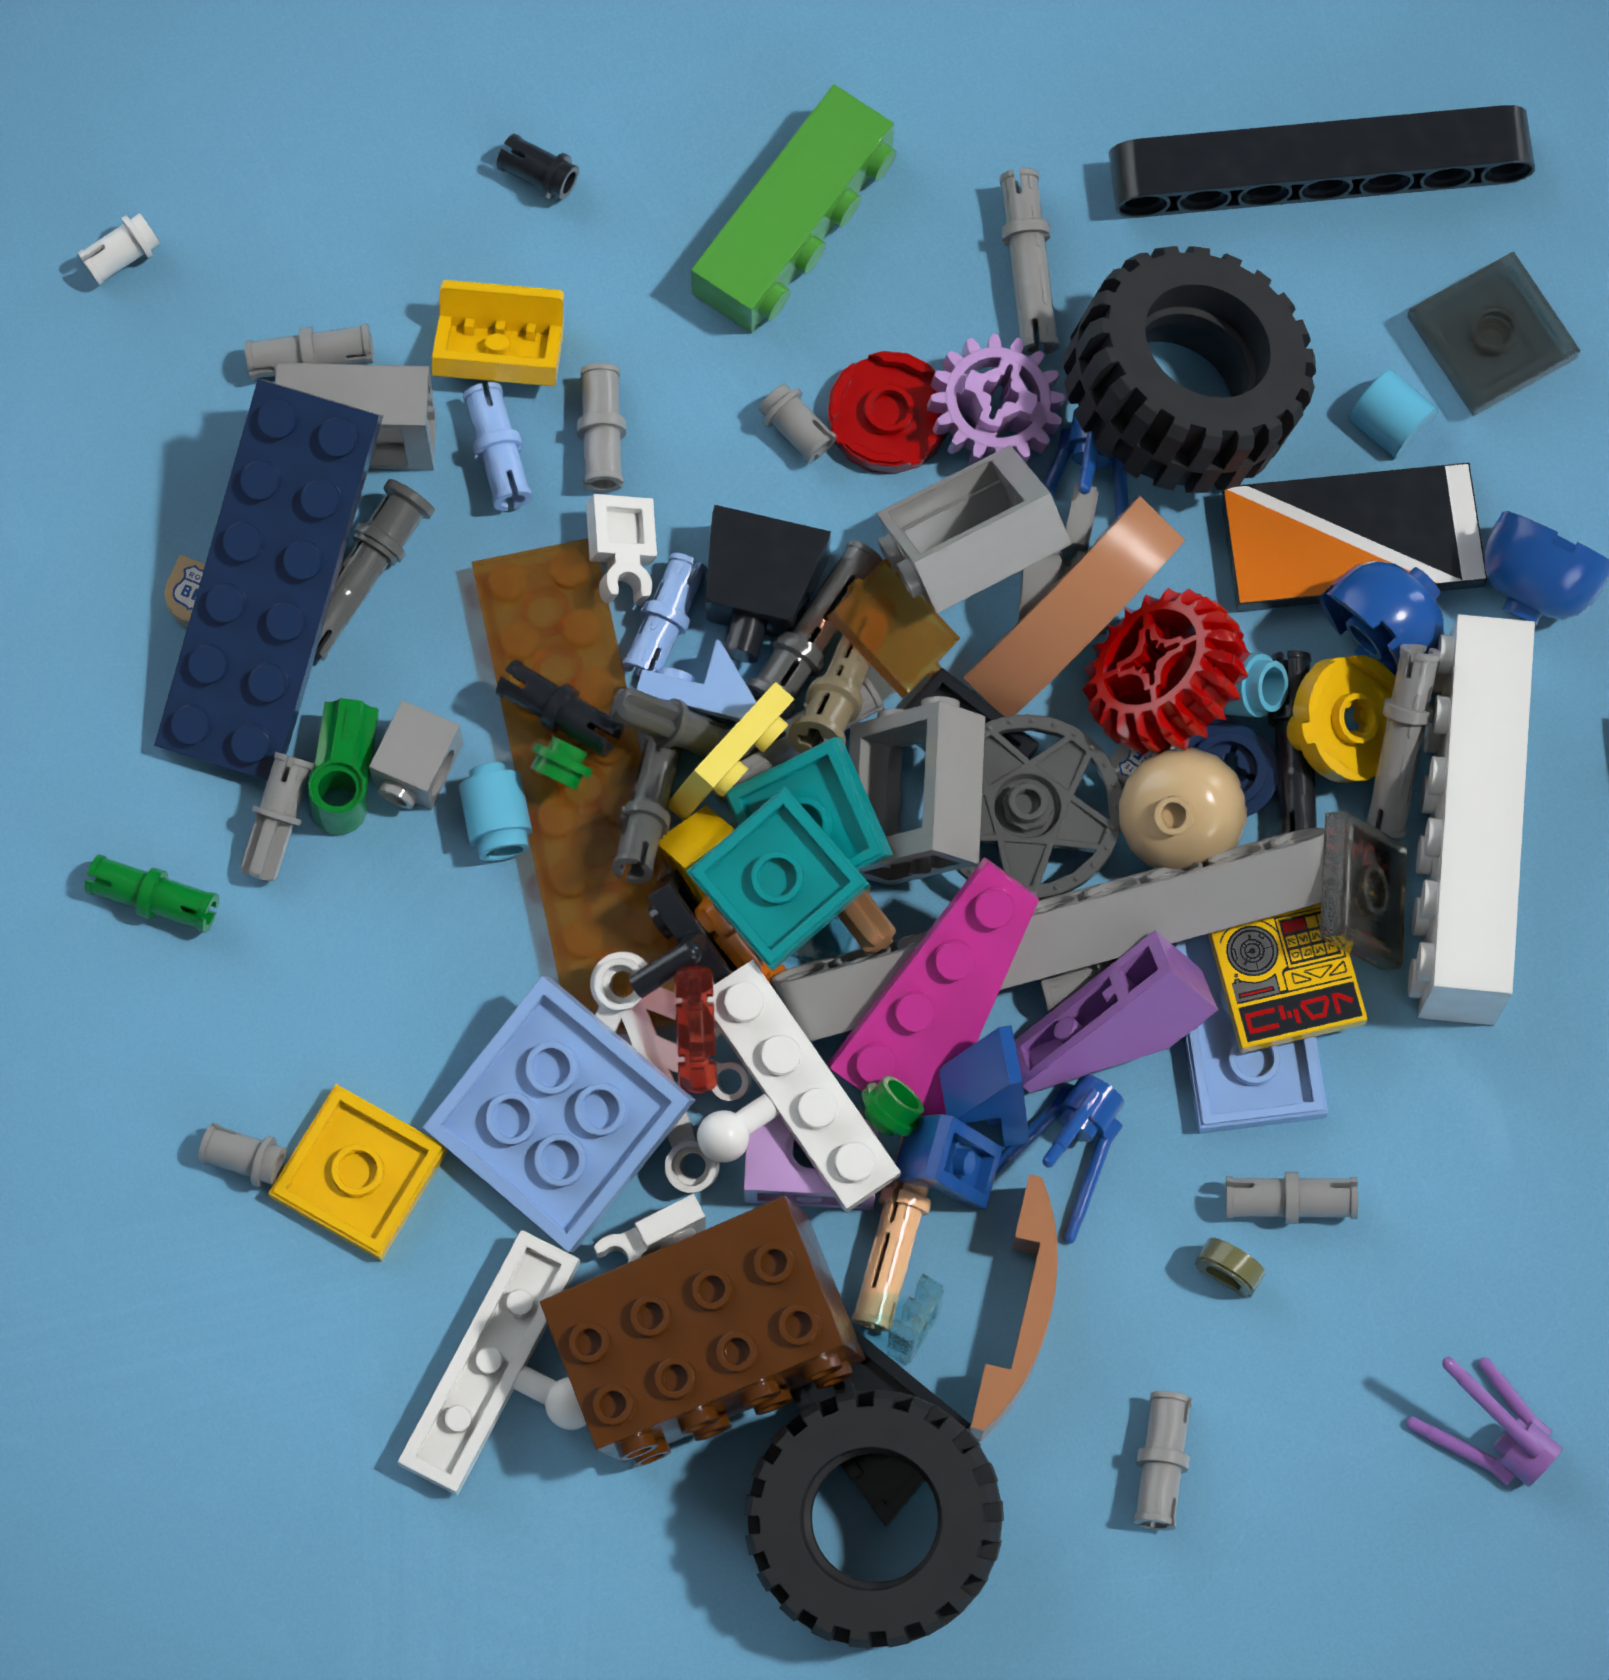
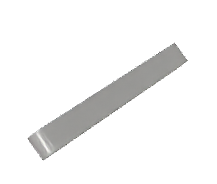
M1315 827L1297 830L1230 848L1222 854L1210 857L1205 864L1196 861L1193 862L1191 867L1183 869L1160 867L1039 900L1000 990L1120 958L1154 930L1170 943H1175L1325 902L1332 888L1338 887L1341 889L1340 882H1330L1329 885L1326 880V858L1335 862L1333 857L1327 855V829ZM928 931L894 939L888 948L881 949L875 954L866 953L861 948L786 969L773 976L774 990L809 1041L851 1031Z

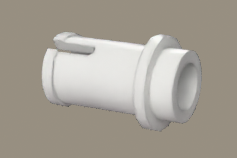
M140 213L131 219L127 215L123 216L121 220L124 224L86 249L77 252L99 286L104 283V280L142 255H145L148 259L153 256L151 250L160 245L156 235Z

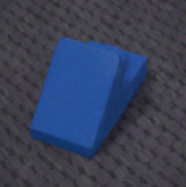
M1012 1025L998 1027L944 1064L940 1069L939 1076L946 1115L953 1116L963 1123L986 1120L987 1126L1000 1123L1004 1147L1029 1143L1024 1090Z
M944 1114L919 1116L916 1119L918 1128L912 1135L903 1136L896 1161V1166L901 1171V1175L896 1181L939 1190L963 1205L987 1209L1003 1147L953 1116Z

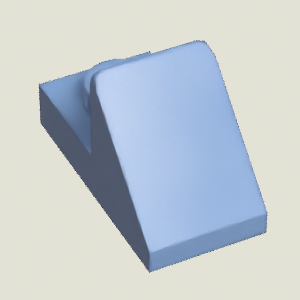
M716 640L704 684L696 683L695 678L685 671L663 667L658 670V673L642 669L637 690L664 701L673 698L682 700L686 703L688 710L715 721L728 724L729 727L727 729L730 731L756 703V700L719 640Z

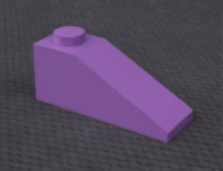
M1154 930L1015 1039L1023 1088L1030 1093L1169 1049L1218 1011L1202 970L1160 933Z

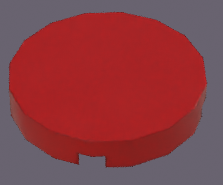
M881 351L868 355V359L860 360L855 365L853 362L840 373L830 390L827 422L830 431L837 435V439L834 442L835 445L849 461L870 472L897 474L916 469L937 454L948 433L934 434L933 427L942 413H934L927 410V404L931 395L938 393L930 386L935 370L928 363L908 353Z

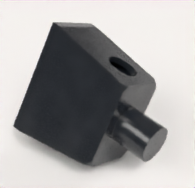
M714 504L706 586V619L712 623L728 626L723 646L732 660L743 663H756L759 658L764 635L777 637V635H782L783 632H791L805 612L829 560L831 531Z

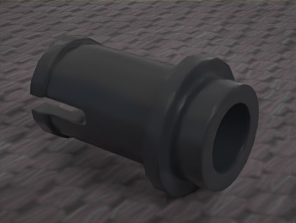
M515 133L506 139L504 144L512 148L511 153L503 149L500 150L496 163L497 169L508 172L540 188L542 196L549 200L555 196L565 199L570 194L579 174V167L572 164L571 156L565 153L556 156L522 139L521 136Z

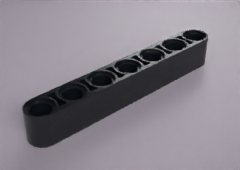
M1515 105L1139 138L1121 142L1109 151L1116 211L1118 214L1130 218L1500 185L1526 179L1535 172L1527 112L1523 107Z

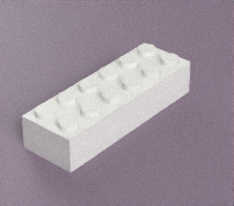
M1458 614L1450 635H1440L1437 650L1441 652V659L1438 661L1432 693H1439V695H1436L1433 722L1426 725L1424 752L1435 753V756H1432L1429 775H1424L1420 798V812L1431 814V818L1427 820L1425 836H1420L1416 858V873L1427 875V879L1423 882L1421 897H1416L1412 918V935L1423 936V940L1419 944L1417 959L1411 960L1408 979V997L1419 998L1417 1018L1494 1026L1513 994L1534 621Z

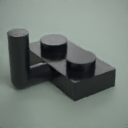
M677 868L656 881L648 895V899L652 903L648 906V912L660 933L667 939L674 936L679 945L628 977L629 982L637 995L644 998L687 971L696 986L704 992L738 968L714 941L713 934L716 933L715 930L708 933L696 919L695 909L700 902Z

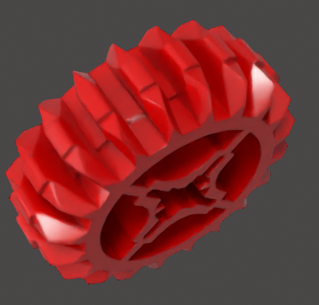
M1167 588L1160 599L1146 594L1141 608L1138 610L1124 607L1125 618L1117 626H1107L1109 636L1106 641L1092 645L1098 659L1084 667L1090 681L1082 691L1088 698L1090 703L1088 711L1092 714L1094 721L1104 729V733L1115 743H1121L1131 751H1137L1142 756L1149 751L1160 754L1172 746L1186 751L1193 735L1208 738V725L1215 719L1227 721L1223 711L1224 707L1228 702L1241 699L1235 684L1249 677L1243 664L1250 655L1245 647V642L1242 640L1244 634L1240 631L1239 624L1228 615V612L1217 601H1211L1207 596L1203 597L1201 594L1195 593L1190 589L1181 594Z

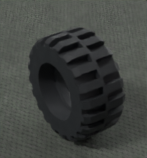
M1178 246L1155 248L1151 256L1148 252L1139 253L1125 260L1121 268L1114 269L1106 277L1070 336L1071 343L1065 351L1063 367L1066 375H1068L1064 381L1067 398L1070 404H1078L1079 406L1074 416L1084 433L1091 431L1097 438L1094 446L1107 459L1113 455L1124 464L1121 470L1136 479L1140 474L1154 479L1152 486L1174 490L1176 485H1182L1185 487V493H1208L1213 485H1215L1216 490H1227L1239 486L1245 478H1254L1265 469L1304 415V410L1311 402L1315 388L1312 378L1316 373V361L1313 349L1306 348L1311 338L1303 319L1295 320L1292 315L1296 310L1294 304L1284 292L1278 295L1269 286L1271 284L1270 278L1258 269L1255 274L1240 266L1242 260L1234 256L1223 254L1221 258L1210 255L1209 248L1189 246L1185 253H1180ZM1148 343H1173L1201 355L1220 373L1229 389L1231 397L1205 396L1181 386L1161 369L1154 359Z
M876 1389L854 1390L836 1394L834 1397L822 1402H815L800 1411L799 1416L788 1425H783L770 1439L772 1441L764 1456L758 1458L751 1474L754 1480L750 1495H746L744 1515H748L749 1535H745L749 1555L754 1556L760 1572L756 1575L765 1591H770L781 1604L779 1609L792 1621L798 1620L812 1630L811 1633L827 1641L843 1642L849 1644V1647L869 1649L871 1647L889 1646L890 1648L909 1644L912 1641L929 1636L949 1624L965 1611L967 1606L979 1595L985 1586L992 1567L998 1558L1002 1543L1001 1529L1002 1521H1004L1003 1501H1001L997 1484L998 1478L992 1463L988 1461L981 1449L979 1441L953 1415L938 1405L901 1392ZM866 1454L892 1456L906 1462L917 1470L926 1480L934 1495L938 1513L936 1536L925 1558L907 1574L884 1582L858 1580L834 1567L820 1550L812 1525L814 1500L825 1478L843 1462Z

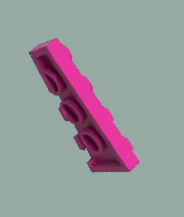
M984 857L829 1060L830 1069L861 1091L869 1083H879L884 1076L895 1077L911 1088L921 1100L924 1111L920 1116L946 1115L939 1076L940 1069L944 1064L978 1041L1039 899L1037 895Z

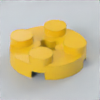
M1365 655L1337 657L1320 660L1315 663L1302 680L1296 693L1293 716L1287 725V736L1291 745L1296 750L1303 752L1305 759L1314 770L1331 781L1354 783L1367 781L1376 776L1387 723V717L1382 713L1383 705L1386 698L1392 697L1395 675L1384 664ZM1351 706L1355 708L1353 719L1359 724L1357 731H1349L1344 720L1345 709Z

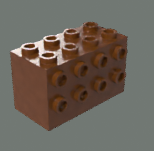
M786 1196L777 1198L539 1301L596 1450L624 1463L632 1460L634 1467L644 1466L668 1456L671 1453L670 1443L693 1434L695 1441H701L727 1431L732 1427L729 1418L753 1408L756 1415H762L782 1408L793 1401L790 1394L791 1391L812 1382L815 1383L817 1389L838 1384L854 1374L851 1368L852 1365L866 1360L809 1217Z

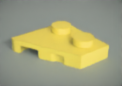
M775 682L690 774L670 798L668 808L684 821L713 790L723 798L748 770L740 760L754 745L764 753L787 728L789 724L780 715L793 702L794 698Z

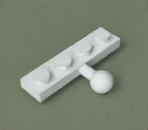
M751 960L699 995L700 1003L763 1092V1095L736 1113L720 1110L709 1114L703 1119L698 1128L697 1141L706 1157L719 1163L732 1162L738 1159L748 1147L750 1134L779 1115L846 1213L900 1177L901 1171L754 960Z
M523 1230L520 1231L398 1460L400 1467L458 1496L513 1390L544 1404L550 1420L562 1429L576 1430L587 1425L569 1377L555 1381L527 1366L548 1326L539 1301L568 1288L580 1266L579 1258Z

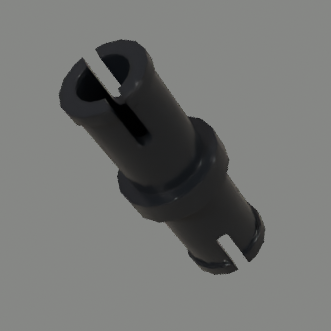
M518 659L513 660L504 670L512 675L514 679L525 684L526 687L520 688L501 676L496 686V695L508 699L540 718L541 727L547 731L556 733L560 730L595 751L602 758H605L614 749L615 745L594 732V729L598 728L619 741L624 725L615 722L611 716L579 698L578 689L568 683L559 686L525 666Z

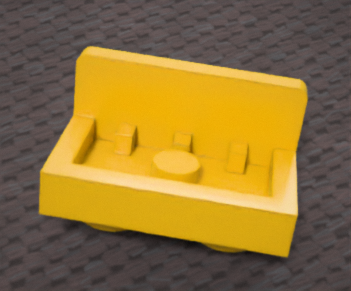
M443 280L439 290V320L432 352V376L556 386L564 337V292L558 289Z

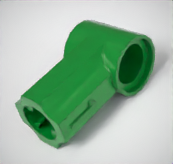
M339 698L336 701L324 702L314 771L311 774L308 786L311 816L315 824L324 832L333 835H344L356 830L364 822L367 814L366 797L370 778L369 766L373 758L379 709L371 707L361 700ZM333 789L348 790L354 795V798L343 806H332L322 800V797Z

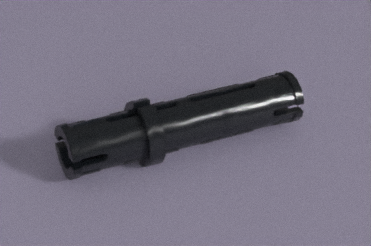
M1295 650L1287 651L1288 660L1284 659V653L1277 652L1270 656L1273 661H1278L1284 666L1288 675V693L1284 704L1279 710L1268 713V724L1275 728L1278 835L1307 828H1317L1315 770L1307 762L1303 752L1296 750L1291 745L1287 736V725L1293 716L1297 690L1306 674L1310 671V663L1312 662L1310 653Z

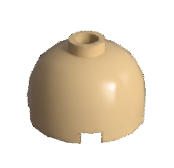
M1180 748L1165 750L1160 754L1143 760L1127 778L1119 800L1120 829L1130 850L1149 867L1155 869L1160 867L1184 869L1191 867L1193 862L1196 861L1205 864L1210 857L1222 854L1226 850L1236 847L1240 842L1247 823V806L1245 807V796L1240 787L1242 785L1236 773L1216 755L1197 748H1187L1186 751Z

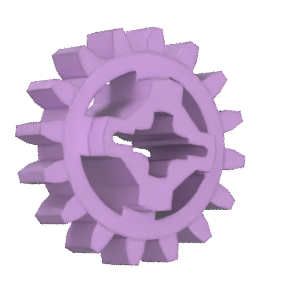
M991 334L984 349H981L973 338L967 339L962 349L963 357L950 350L942 364L945 371L936 370L930 386L938 393L931 395L927 404V410L934 413H942L933 427L934 434L951 433L953 439L947 450L951 455L960 451L963 447L971 451L969 466L980 461L982 456L988 457L1009 445L1027 463L1030 457L1029 447L1033 451L1042 454L1050 442L1047 434H1056L1062 422V418L1053 412L1061 409L1065 401V394L1050 391L1055 386L1060 375L1057 370L1042 373L1039 366L1045 354L1041 350L1033 353L1029 358L1021 354L1023 339L1017 337L1010 349L1001 347L998 334ZM995 367L984 373L975 371L981 368ZM1023 381H1024V382L1026 383V385L1029 387V389H1030L1031 392L1027 391V389H1026V387H1025ZM1000 385L1003 387L1000 399H1002L1001 409L997 410L992 420L989 418L992 406H990L991 395H995ZM960 412L965 413L970 425L965 421ZM1009 431L1017 433V435L1011 437L996 438V436Z

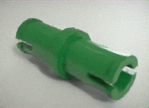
M98 854L93 859L87 875L95 876V880H85V892L87 894L98 895L136 908L137 916L153 919L157 915L196 928L203 933L210 929L217 913L210 911V906L214 908L219 906V895L217 893L206 892L168 879L167 871L151 868L147 872L108 859L101 854Z

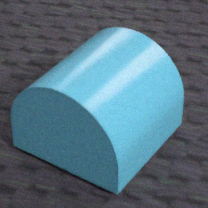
M1388 369L1362 395L1354 406L1349 420L1396 459L1436 418L1438 408L1392 369Z

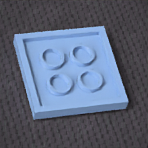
M541 976L423 1128L565 1250L573 1252L585 1240L686 1113L695 1099L549 976Z

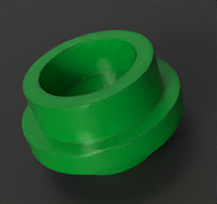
M554 736L548 747L536 742L532 749L533 752L537 753L531 769L575 790L578 789L583 776L590 779L593 769L582 764L587 752Z
M884 1076L879 1083H869L862 1091V1100L866 1106L864 1108V1115L870 1124L881 1133L888 1136H893L895 1133L901 1136H910L918 1128L916 1119L924 1111L923 1104L914 1091L899 1079L892 1076Z

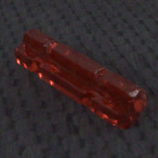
M691 965L678 969L674 975L675 997L682 999V1003H676L677 1055L678 1057H684V1062H678V1084L685 1091L699 1094L715 1089L717 1085V1062L715 1060L710 1061V1056L716 1055L714 1002H708V997L714 996V976L710 968Z

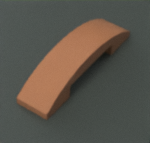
M1139 495L1095 540L1096 543L1009 632H1006L963 676V679L1005 717L1016 715L1108 625L1176 552L1185 539Z
M1031 1174L1028 1177L1012 1250L1035 1255L1037 1258L1012 1367L1007 1369L985 1363L970 1432L978 1441H982L999 1424L1022 1392L1042 1348L1052 1313L1058 1268L1055 1219L1042 1177Z

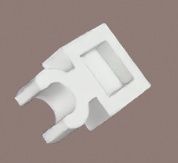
M593 494L586 503L589 558L591 562L607 563L608 570L599 583L600 598L603 603H611L619 592L618 581H623L629 584L633 590L634 605L641 606L652 591L651 577L641 565L649 566L657 557L653 498Z

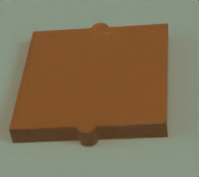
M887 558L882 560L863 580H854L848 586L849 595L827 616L901 698L910 693L925 676L931 677L940 670L938 662L960 639L921 595L915 598L910 596L899 573L893 572L890 561Z

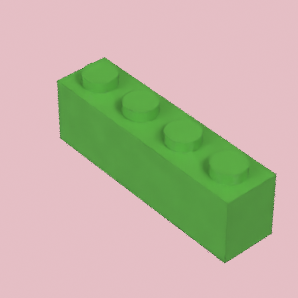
M833 84L691 269L692 294L750 333H753L764 317L770 321L773 320L787 302L790 295V289L787 287L798 272L809 273L821 258L826 247L823 239L833 226L837 224L843 227L852 218L861 201V196L858 194L870 178L875 181L880 180L891 166L897 152L893 148L894 123Z

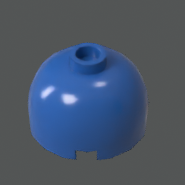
M1502 511L1491 531L1485 549V571L1490 584L1502 596L1507 598L1502 610L1523 621H1534L1536 626L1541 615L1564 620L1578 616L1589 608L1602 592L1609 579V559L1579 542L1575 545L1558 536L1557 531L1513 512Z
M1370 561L1359 564L1341 575L1319 597L1322 610L1338 634L1341 636L1348 629L1352 637L1360 645L1354 652L1358 656L1365 655L1381 662L1395 677L1400 657V645L1427 646L1425 654H1428L1430 648L1438 649L1440 635H1445L1442 611L1435 601L1440 596V590L1434 581L1417 567L1407 572L1397 564L1389 562Z

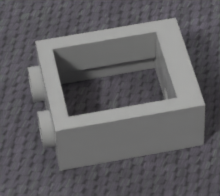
M276 363L275 383L383 415L369 469L434 470L437 411L428 366Z
M1011 445L877 513L886 533L885 536L877 539V542L893 573H899L910 596L915 598L922 594L936 614L1072 545L1051 493Z
M933 696L922 699L921 706L907 710L884 709L877 713V718L851 725L849 755L893 852L892 856L859 871L864 878L891 886L979 864L985 716L960 708V702L954 698ZM926 741L922 828L899 833L903 747Z

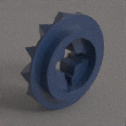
M1218 723L1208 726V738L1193 735L1188 748H1197L1216 755L1223 762L1228 759L1230 751L1236 752L1233 761L1236 763L1235 772L1245 776L1244 782L1240 781L1242 785L1240 787L1245 796L1247 817L1264 810L1277 786L1276 756L1269 743L1253 729L1235 723Z

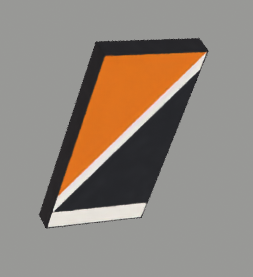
M1469 462L1247 484L1221 490L1220 495L1237 612L1320 603V595L1341 575L1356 565L1370 561L1394 563L1407 572L1417 567L1434 581L1440 591L1485 587L1488 580L1485 571L1484 553Z

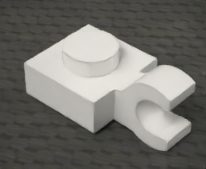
M693 1193L636 1222L635 1228L627 1232L603 1237L595 1244L594 1250L598 1259L614 1251L621 1252L626 1255L629 1263L706 1230V1216Z

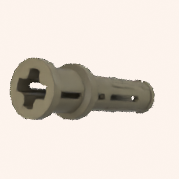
M864 595L856 601L853 614L836 647L825 675L818 677V679H815L810 684L806 692L807 708L803 716L795 719L789 730L791 745L799 754L821 744L824 738L829 740L833 737H841L846 745L844 732L848 723L855 721L862 710L861 686L875 659L885 632L894 618L892 606L884 599L874 595Z

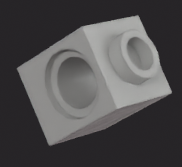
M402 700L369 766L374 786L379 787L378 794L387 801L406 809H412L414 803L432 810L464 744L460 725Z

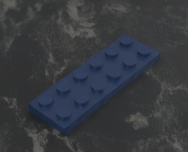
M257 379L154 746L267 781L275 759L273 758L275 752L287 755L383 415L271 381Z

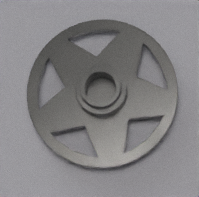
M1029 714L1012 715L985 723L980 844H997L1002 870L1035 893L1039 900L1077 889L1095 876L1104 866L1114 850L1120 834L1119 800L1122 790L1111 761L1089 736L1076 727L1054 718ZM1034 731L1057 736L1061 740L1029 760L1001 734ZM1090 760L1096 767L1107 791L1109 820L1074 795ZM1053 848L1094 853L1089 860L1072 874L1050 883L1041 884ZM970 866L957 869L956 871L967 880L977 867Z

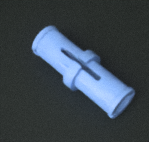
M488 382L489 395L485 396L482 383L470 387L463 394L476 436V440L473 443L474 446H472L475 459L484 464L494 508L508 511L506 498L511 497L513 509H517L528 504L533 498L519 456L523 446L521 436L518 431L513 430L503 399L502 386L496 382Z
M672 553L670 555L669 563L653 599L650 601L646 600L640 610V616L643 618V621L627 657L622 662V667L627 672H632L633 668L637 667L633 675L640 678L642 669L658 673V670L664 667L677 636L686 633L690 624V619L687 616L703 578L706 577L708 568L703 563H698L696 568H693L697 559L682 553Z

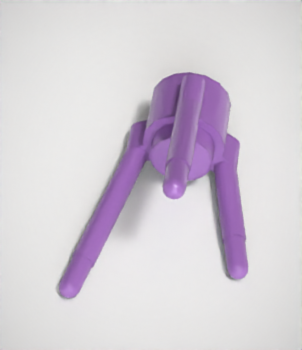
M1444 1358L1442 1361L1443 1368L1505 1430L1492 1446L1501 1454L1500 1458L1497 1459L1416 1417L1407 1419V1427L1443 1448L1490 1471L1506 1486L1516 1476L1526 1486L1530 1487L1547 1470L1563 1449L1550 1437L1553 1431L1533 1414L1489 1358H1481L1479 1360V1367L1518 1417L1516 1419L1453 1358Z

